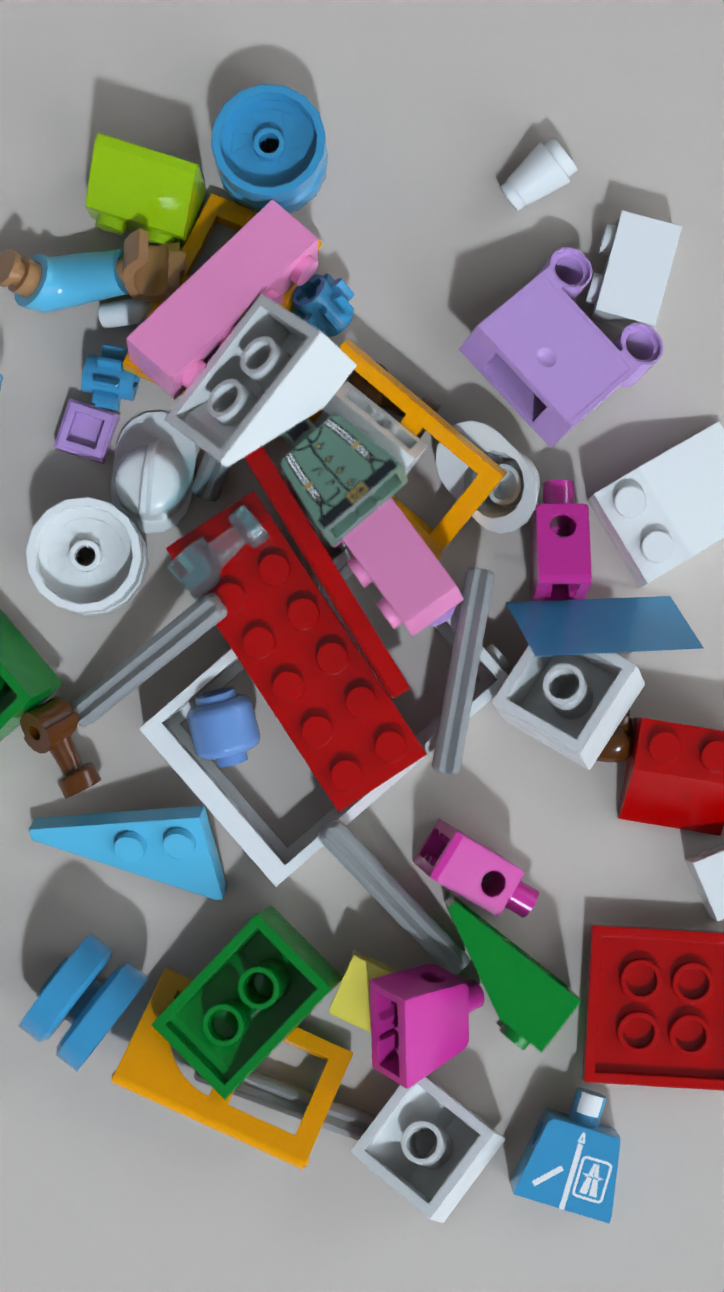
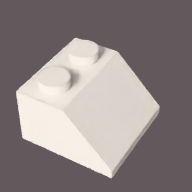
M424 1077L407 1089L401 1085L398 1087L350 1153L430 1220L444 1223L506 1138L429 1078Z

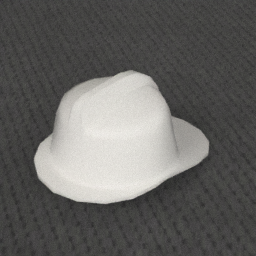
M162 411L147 412L132 419L121 431L115 449L111 479L112 505L137 525L139 531L144 533L164 532L177 525L187 513L192 498V485L197 457L196 444L167 423L164 418L168 413Z
M474 420L456 423L453 426L456 430L507 472L472 517L486 530L503 534L516 531L528 522L536 505L539 504L537 500L541 486L539 472L528 457L520 453L499 431L487 423ZM438 443L435 462L439 478L447 490L458 500L478 474L443 444Z

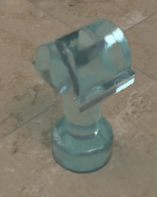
M243 504L230 514L228 518L233 527L210 543H207L204 538L196 540L168 565L167 568L179 582H182L187 587L194 600L199 599L215 587L220 580L221 568L246 543L251 548H257L270 537L263 526Z

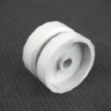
M90 497L67 499L46 510L33 526L26 547L28 573L39 593L57 607L86 616L111 614L130 603L142 588L149 566L147 544L137 525L112 504ZM89 548L95 552V560L88 566H82L80 563L84 559L80 554L84 549Z

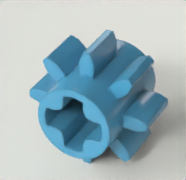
M326 273L324 276L315 274L305 284L297 286L294 290L292 299L293 305L297 309L294 315L321 331L325 336H336L343 332L352 320L354 308L348 301L355 294L341 277L334 280L329 273Z
M103 344L101 356L90 353L87 355L82 373L81 389L82 392L93 394L92 403H95L96 407L119 411L121 399L134 401L140 377L123 370L122 363L128 353V348Z

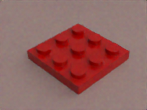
M590 924L582 1080L584 1082L724 1091L723 931Z

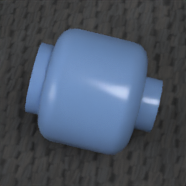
M235 687L221 688L196 696V705L189 709L187 722L197 756L207 760L216 759L218 767L233 766L247 761L246 751L254 748L260 741V731L250 697L236 694Z

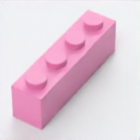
M272 199L126 338L130 361L176 400L207 367L206 364L261 293L281 305L283 295L293 285L302 286L313 276L319 264L318 237Z
M290 481L287 482V483L289 484V486L291 487V489L293 490V492L296 494V496H297V497L299 498V500L301 501L300 497L298 496V494H297V492L295 491L294 487L292 486L291 482H290ZM391 497L334 545V548L342 542L346 545L353 555L346 564L364 588L373 582L383 598L375 603L394 629L403 623L412 637L464 600L455 582Z

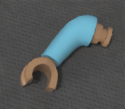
M141 228L132 232L124 240L123 249L53 256L37 254L31 258L21 257L18 252L7 249L0 255V286L8 287L11 292H14L15 301L19 306L43 313L80 306L128 293L133 299L142 302L166 301L179 288V280L184 276L186 252L180 251V242L148 246L149 232Z

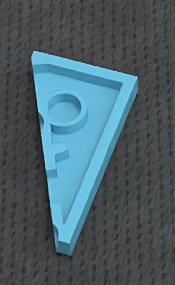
M205 805L35 818L29 828L33 841L214 900L223 899L227 890L226 880Z

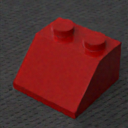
M635 717L632 727L633 751L631 756L627 758L618 819L720 836L724 827V731Z

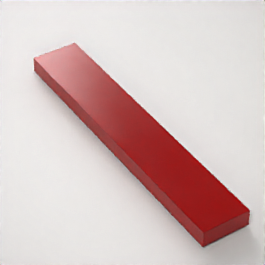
M261 446L244 456L253 474L389 697L396 699L409 691L408 683L264 447Z

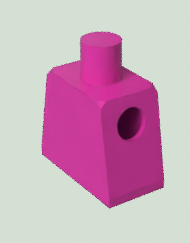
M554 479L543 483V504L536 505L530 526L531 601L585 599L592 583L589 507L587 504H574L573 481ZM554 533L561 534L564 537L557 536Z
M440 818L413 860V863L430 878L495 916H499L505 907L524 918L531 912L539 896L538 890L521 881L524 875V871ZM490 872L488 878L481 883L484 875Z
M426 964L369 980L372 1067L407 1089L466 1048L469 1042V1013L482 1007L484 1004V993L477 981L471 978L464 980L437 964Z

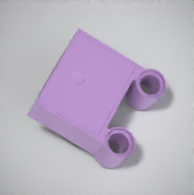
M571 247L556 250L533 280L478 324L459 348L461 353L550 448L554 447L620 387H630L636 384L663 354L662 339L657 331L649 325L632 323L626 326L611 342L578 307L574 300L592 279L593 271L587 257L579 250Z

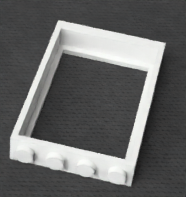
M348 548L333 560L345 581L353 575V572L346 564L353 557ZM314 576L312 578L313 582L323 597L327 598V593L317 577ZM458 604L454 613L447 621L434 626L452 648L460 609ZM492 643L487 648L482 646L477 677L480 680L475 684L470 717L496 696L508 678L506 671L512 667L504 655ZM230 649L140 727L139 730L275 887H277L324 846L318 838V833L323 826L334 818L340 819L347 826L435 749L441 714L415 736L427 755L342 811L338 812L336 807H334L293 844L287 847L212 760L197 756L191 735L181 725L187 719L189 709L196 705V696L223 688L244 670L241 662L233 650Z

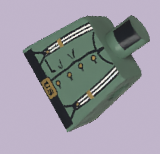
M339 415L331 416L319 428L309 418H306L281 434L293 450L282 458L280 466L315 524L332 547L409 482L402 465L396 458Z

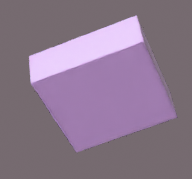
M69 399L53 447L104 465L120 416L116 413Z

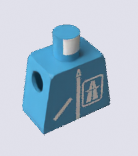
M577 1087L569 1114L553 1109H545L511 1177L510 1185L514 1195L610 1224L620 1151V1136L615 1129L599 1124L607 1099L606 1096L589 1089Z

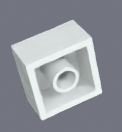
M528 645L492 700V704L504 721L590 771L645 683L638 666L616 653L535 657Z

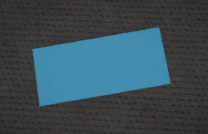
M671 596L506 602L535 657L704 649Z

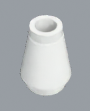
M552 138L544 145L539 142L510 175L507 182L499 188L513 207L520 211L523 207L571 183L569 177L578 169L562 146Z

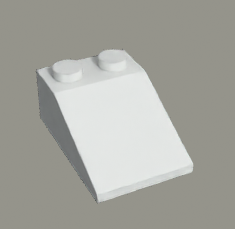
M261 293L206 364L207 367L185 391L164 420L225 467H228L323 409L357 365L321 331Z
M719 421L594 493L587 500L639 587L650 583L724 538V429Z

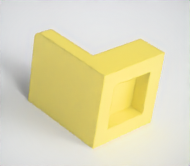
M353 950L345 968V974L330 1005V1014L371 1033L369 980L399 972L400 970Z

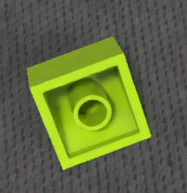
M97 133L85 207L91 218L96 220L95 225L104 231L116 235H124L126 229L134 232L141 228L149 232L148 244L152 246L180 242V247H183L198 220L207 192L199 164Z

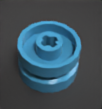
M260 84L241 90L223 105L213 123L211 148L223 189L234 202L258 213L273 199L288 213L300 210L315 198L326 178L328 153L326 133L320 114L304 95L286 86ZM271 149L276 150L273 153H269Z
M92 933L88 935L69 958L65 957L36 994L37 1000L19 1024V1027L38 1042L48 1040L65 1020L68 1021L71 1027L58 1043L56 1056L75 1071L80 1069L149 979L135 966L127 962L119 965L104 984L98 981L97 978L112 958V949Z

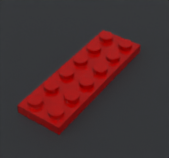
M254 490L166 547V550L199 599L204 595L214 593L219 596L221 602L226 606V617L218 622L216 626L338 812L427 755Z

